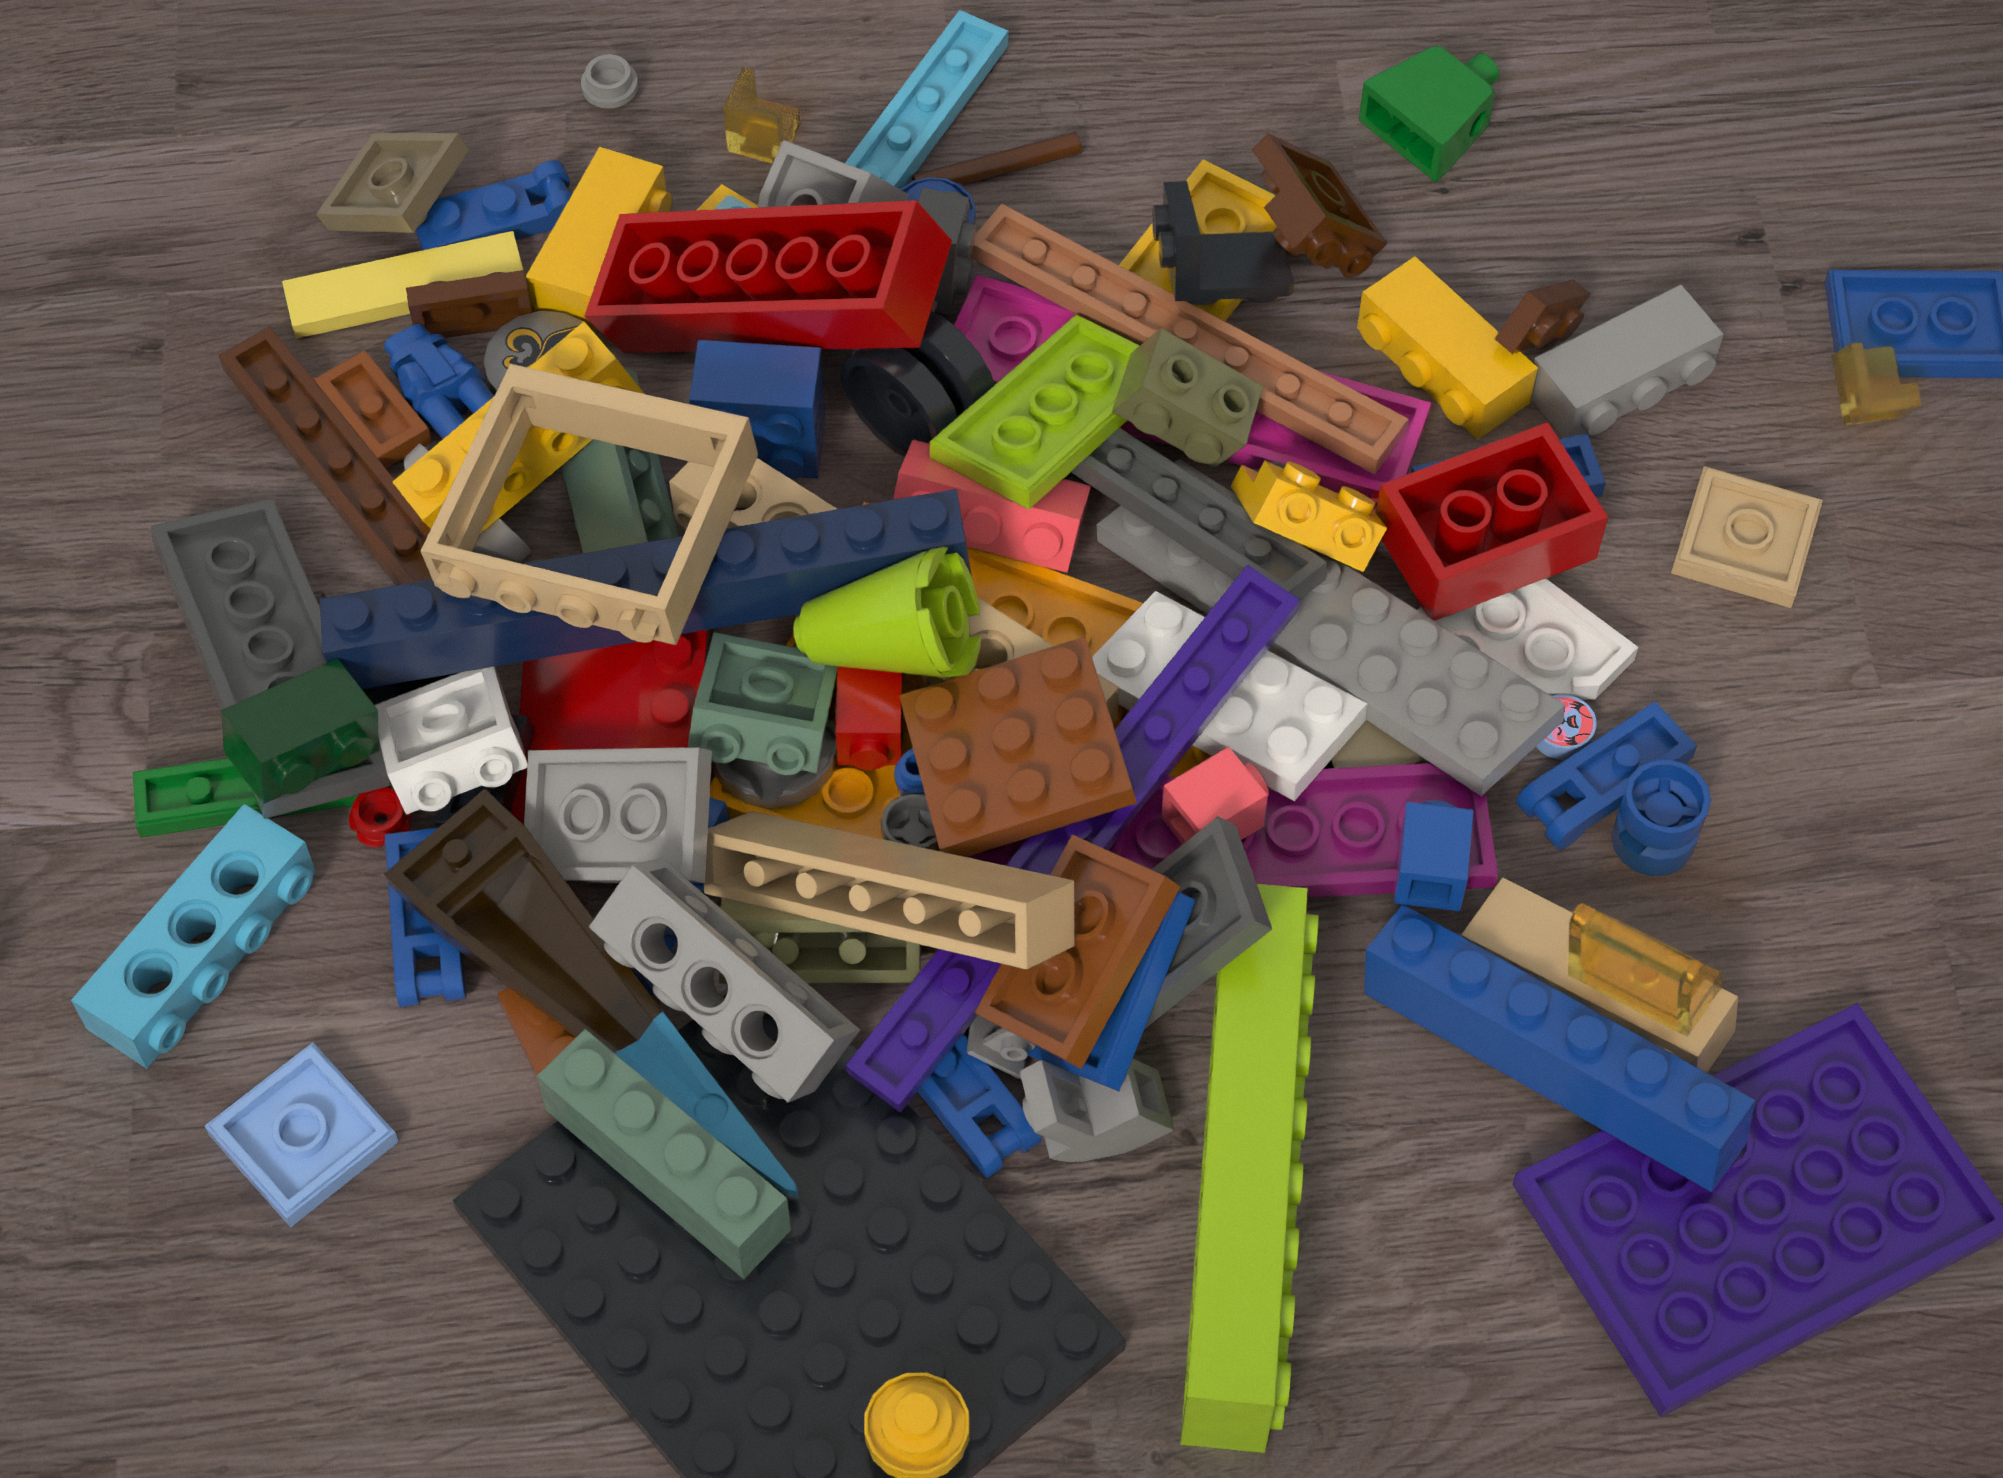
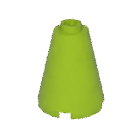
M946 547L929 549L805 602L800 615L794 621L793 630L796 645L802 653H806L811 662L818 665L944 678L966 676L976 665L981 643V635L970 637L969 616L980 615L979 601L972 576L963 558L958 553L945 554L948 549Z

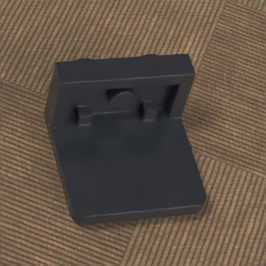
M1187 181L1163 182V205H1153L1152 210L1154 241H1159L1160 267L1168 269L1175 301H1187L1194 305H1210L1221 299L1246 298L1252 302L1267 303L1276 300L1278 297H1287L1293 294L1294 278L1286 251L1276 240L1273 232L1200 234Z

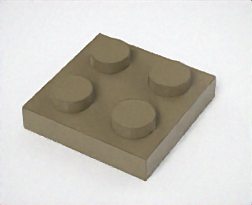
M372 133L316 215L328 231L414 233L417 227L425 221L427 212L444 187L454 178L455 171L469 152V148L459 133Z

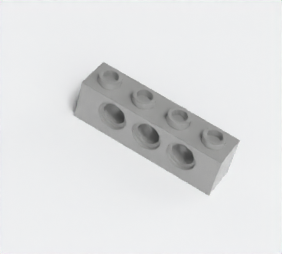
M663 858L633 864L589 926L592 931L605 941L604 948L614 960L624 966L636 968L654 984L653 992L664 1004L675 1010L686 1012L703 1027L702 1034L704 1038L714 1048L725 1054L736 1056L753 1071L752 1078L754 1082L764 1092L775 1098L791 1102L815 1092L860 1031L857 1026ZM666 926H669L677 937L678 948L675 955L665 944L664 932ZM715 969H718L726 978L728 985L726 998L722 997L714 987L713 975ZM765 1012L771 1015L777 1024L778 1038L776 1042L771 1040L763 1029V1016Z

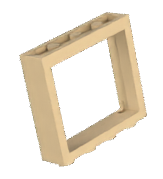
M510 364L420 551L435 587L457 598H469L472 595L497 601L507 609L519 613H528L534 610L558 616L566 623L580 628H588L591 625L620 631L624 636L637 642L647 643L657 640L676 645L758 456L749 418ZM531 425L713 467L658 596L472 552Z

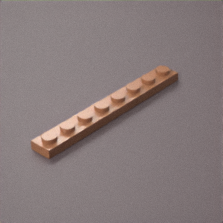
M1001 204L975 235L970 258L1074 314L1138 345L1144 343L1160 328H1163L1262 385L1263 389L1256 409L1257 412L1373 474L1377 473L1406 434L1409 419L1197 306L1187 301H1175L1172 293L1004 204Z

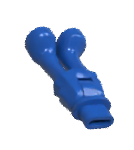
M414 324L392 335L385 341L384 349L391 358L389 365L391 371L399 380L404 399L413 405V410L421 420L429 424L442 439L465 421L462 415L468 409L474 414L494 397L485 385V376L478 370L474 362L449 346L447 340L442 335L431 334L423 324Z

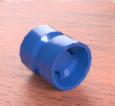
M1671 759L1652 760L1639 766L1628 779L1611 833L1613 849L1625 865L1635 872L1649 876L1670 875L1686 865L1692 857L1711 803L1709 788L1702 776L1687 764Z

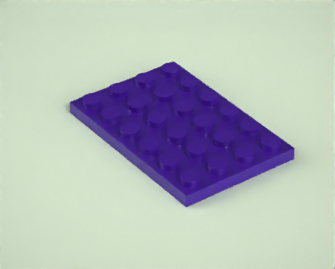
M1858 1003L1712 1075L1756 1100L1747 1144L1712 1192L1604 1130L1515 1174L1512 1185L1660 1417L1669 1414L2003 1238L2002 1205Z

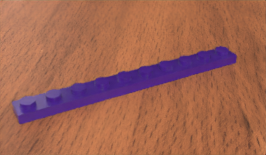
M1247 565L1115 729L1137 803L1029 837L1006 866L1050 875L1072 834L1109 851L1297 614L1300 599ZM938 949L845 1065L847 1073L901 1113L978 1016L974 1012L1001 963Z

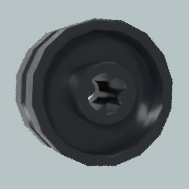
M932 311L928 318L920 348L858 349L842 364L841 381L846 397L859 418L879 440L903 457L906 456L912 440L930 444L934 437L994 386L992 374L979 351L959 329L943 316Z

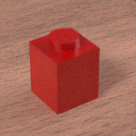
M837 667L835 737L838 765H852L862 770H876L884 766H896L901 759L903 709L899 695L903 694L902 673Z

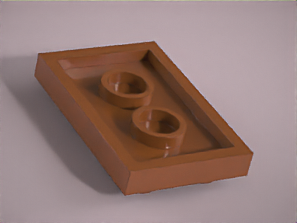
M1072 834L1050 875L1074 880L1075 946L1029 969L1001 964L974 1013L1082 1069L1181 886L1160 873Z

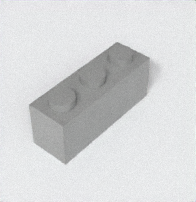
M1679 285L1535 357L1533 364L1538 367L1531 400L1563 438L1588 433L1590 435L1600 434L1608 429L1617 418L1637 408L1639 410L1649 409L1657 404L1666 393L1686 383L1690 386L1698 384L1707 378L1716 366V358L1724 333L1686 289Z

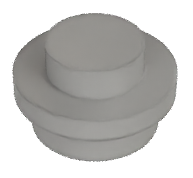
M613 54L598 56L588 63L582 75V93L585 99L594 106L606 109L621 107L630 102L638 91L637 74L628 62L620 56Z

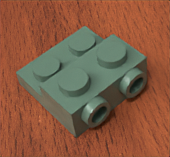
M714 633L693 707L688 748L699 747L711 750V761L717 763H728L735 758L766 763L771 770L781 775H793L801 770L817 773L837 678V666L814 664L807 657L806 653H802L798 648Z

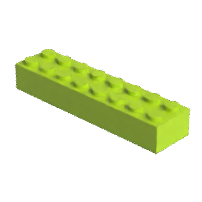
M1257 884L1272 930L1218 971L1216 975L1180 1445L1265 1453L1270 1429H1283L1285 1406H1288L1291 1363L1287 1362L1289 1338H1292L1295 1313V1295L1291 1294L1293 1271H1296L1299 1247V1228H1295L1297 1205H1300L1303 1182V1163H1299L1301 1141H1304L1307 1117V1099L1303 1098L1305 1077H1308L1311 1036H1307L1309 1016L1312 1015L1315 975H1311L1313 955L1316 953L1319 915L1306 914L1308 888Z

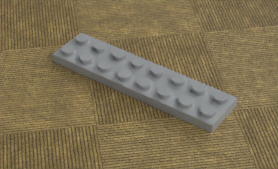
M1178 459L1174 462L1243 507L1236 494L1183 460ZM1121 505L1097 524V542L1206 614L1210 612L1234 582L1232 578ZM1304 546L1327 561L1326 580L1300 599L1299 611L1268 651L1368 704L1366 714L1368 722L1480 796L1487 792L1563 722L1565 704L1349 566Z

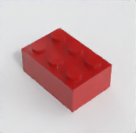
M1548 422L1381 484L1376 514L1387 527L1381 540L1425 614L1433 621L1597 559L1608 521V515Z

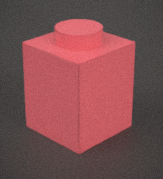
M1227 747L1164 785L1161 818L1182 844L1217 816L1235 824L1242 840L1264 827L1267 798L1269 795L1268 787L1260 772L1252 764L1247 763L1243 765L1230 747Z

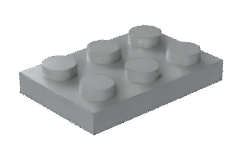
M699 747L528 750L524 826L566 883H620L633 864L663 858L689 882L705 883L712 751Z

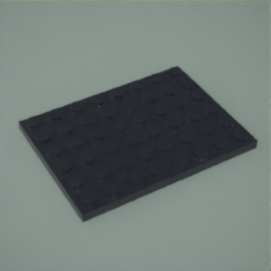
M765 1012L763 1016V1029L766 1035L776 1042L778 1038L777 1024L773 1017ZM694 1019L678 1030L692 1051L789 1174L797 1187L798 1198L788 1196L769 1182L787 1198L791 1231L745 1279L740 1277L559 1121L453 1199L455 1209L681 1478H896L888 1475L873 1461L865 1443L864 1417L872 1395L886 1381L905 1373L932 1374L947 1380L961 1393L969 1411V1442L962 1459L947 1474L937 1478H972L1122 1353L1126 1346V1339L908 1104L900 1113L847 1073L845 1065L857 1051L852 1043H850L815 1092L787 1102L785 1099L775 1098L764 1092L754 1082L752 1078L753 1071L736 1056L725 1054L714 1048L704 1038L702 1034L703 1027Z

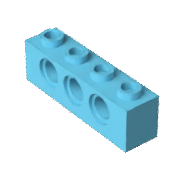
M243 804L71 999L85 1028L146 1069L149 1068L160 1054H165L172 1050L182 1038L186 1023L204 1003H210L220 995L227 984L229 973L247 953L251 954L263 945L270 933L272 923L289 904H296L308 892L316 870L306 842L270 819H264L262 814ZM243 885H255L250 891L244 894H232L237 888ZM213 933L208 940L202 943L189 944L199 934ZM160 982H170L163 991L155 994H146L153 985Z

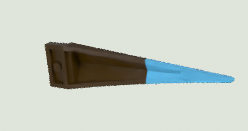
M486 789L481 791L384 873L390 886L432 926L436 934L573 1036L577 1037L586 1029L754 1171L788 1196L798 1198L795 1182L705 1068L630 967L620 964L606 952L604 948L605 941L589 928L594 919L528 829Z

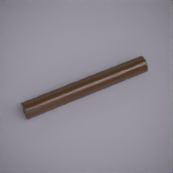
M1071 132L912 175V181L936 177L946 178L963 186L1079 155L1082 153L1081 142L1077 132Z

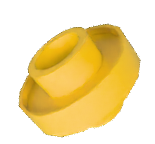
M905 1373L886 1381L872 1395L864 1417L865 1443L873 1461L888 1475L896 1478H937L947 1474L963 1457L969 1442V1411L961 1393L947 1380L929 1373Z

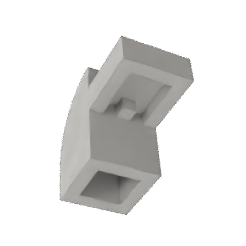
M1135 1059L1131 1061L1119 1092L1043 1060L1020 1070L1025 1092L1023 1099L1025 1117L1034 1129V1132L1044 1136L1050 1159L1063 1162H1085L1119 1155L1175 1131L1159 1071Z

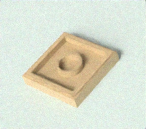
M1704 466L1671 574L1792 608L1823 500Z

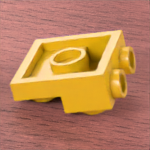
M1264 461L1259 472L1241 465L1231 484V488L1253 523L1364 572L1387 529L1373 510L1375 506L1373 500L1349 487L1342 486L1339 493L1318 485L1321 478L1317 474L1294 462L1288 461L1283 469L1268 461Z

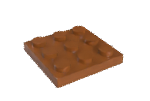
M1085 636L971 672L966 676L955 677L899 695L940 852L968 857L1137 803Z

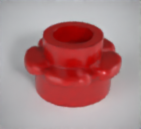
M384 787L361 793L357 796L349 814V826L351 830L357 832V839L360 843L368 847L379 848L385 844V834L410 831L411 825L408 821L412 817L413 812L406 815L395 790ZM379 817H387L386 822L382 824L375 822Z

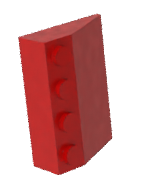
M714 629L681 634L676 645L652 640L647 643L634 642L523 661L519 715L528 716L535 728L529 750L688 748L693 707ZM527 768L522 771L512 806V815L523 825Z

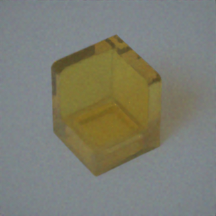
M741 68L723 106L727 150L731 153L773 164L782 141L785 140L792 143L801 124L800 109L757 98L754 69Z
M1861 342L1848 344L1832 355L1844 426L1902 418L1922 406L1917 382L1900 385L1895 353L1891 346L1864 349Z

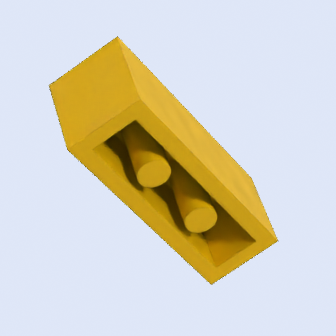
M598 148L526 275L533 313L538 311L566 313L584 321L593 332H598V329L584 315L619 214L670 212L672 196L670 192L666 191L663 166L606 148Z
M1416 256L1362 292L1357 329L1360 330L1366 343L1373 349L1381 350L1400 368L1403 376L1411 385L1418 388L1421 387L1441 406L1442 411L1452 423L1459 426L1462 425L1477 440L1530 404L1538 367L1521 352L1512 354L1495 340L1499 332Z

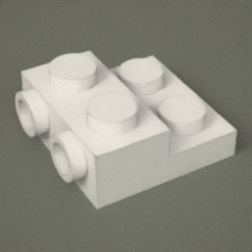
M495 667L460 672L375 705L378 709V737L387 775L406 815L419 809L437 811L445 807L453 796L481 785L485 787L501 786L511 778L513 773L523 770L528 766L521 738L510 714L501 680Z

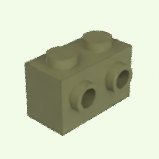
M1160 328L1130 354L1112 412L1132 422L1140 431L1155 435L1182 450L1190 459L1207 464L1215 469L1246 445L1263 386Z

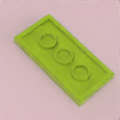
M1076 314L930 441V458L1029 510L1127 421L1125 418L1112 412L1130 354L1140 345Z

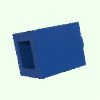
M1438 800L1423 803L1406 802L1399 838L1394 892L1395 904L1452 911L1461 910L1468 881L1473 810L1456 808L1448 802Z

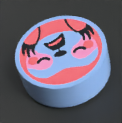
M1558 694L1552 697L1565 704L1563 722L1541 741L1536 748L1548 757L1566 760L1592 743L1597 723L1593 710L1583 700L1571 695Z

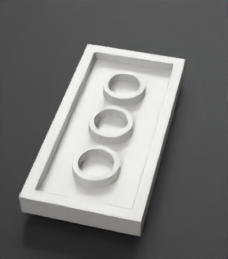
M1155 591L1092 656L1097 673L1119 686L1118 704L1129 711L1133 708L1205 618L1204 616ZM1267 650L1193 743V746L1211 756L1230 747L1243 765L1250 763L1260 772L1269 788L1295 801L1366 721L1368 704Z

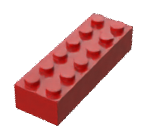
M917 200L619 214L584 317L623 353L696 352L698 340L816 347L821 349L920 348L952 240Z

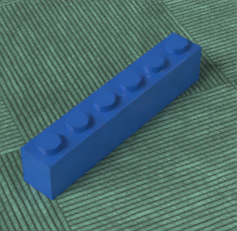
M1402 904L1366 948L1364 994L1708 1191L1712 1192L1747 1144L1755 1099Z

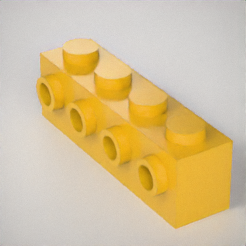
M582 322L529 367L645 394L585 322ZM493 398L393 481V484L430 529L438 516ZM531 425L481 533L593 439Z

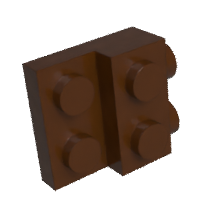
M1268 133L1252 151L1265 168L1261 173L1262 179L1277 194L1264 207L1277 226L1273 230L1276 240L1290 254L1294 256H1299L1301 253L1305 254L1314 265H1321L1326 269L1334 266L1346 278L1362 274L1372 264L1373 257L1388 244L1330 161Z

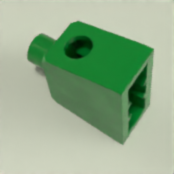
M1432 46L1366 80L1363 83L1358 120L1436 183L1472 146L1489 125L1495 96L1492 85L1499 80L1498 67L1484 53L1476 54L1463 64L1443 47Z

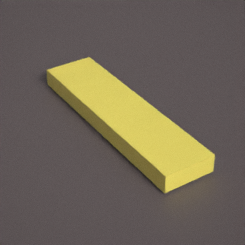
M510 231L284 280L282 283L295 338L298 339L408 315L410 311L406 293L407 287L427 285L435 281L447 282L486 276L494 272L523 270L514 232Z

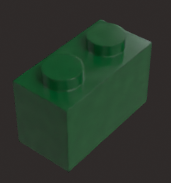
M334 659L221 710L224 753L263 804L285 794L297 793L306 788L311 782L343 767L355 766L369 755L378 751V709L338 659Z

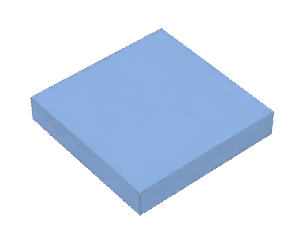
M313 1042L205 1125L208 1135L290 1228L399 1142L395 1131Z

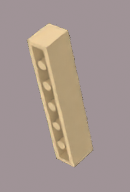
M755 811L708 828L704 894L1022 969H1029L1075 946L1074 880Z

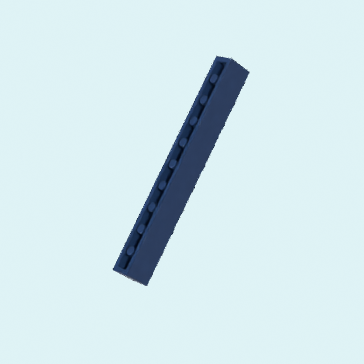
M957 489L726 528L681 634L800 614L805 602L932 548L946 547L948 549L945 554L958 553L963 558L971 574ZM683 536L523 564L658 596ZM432 579L320 598L322 653L327 663L338 659L361 689L637 642L616 630L591 625L588 628H580L566 623L558 616L534 610L528 613H519L507 609L497 601L472 595L469 598H457L435 587Z

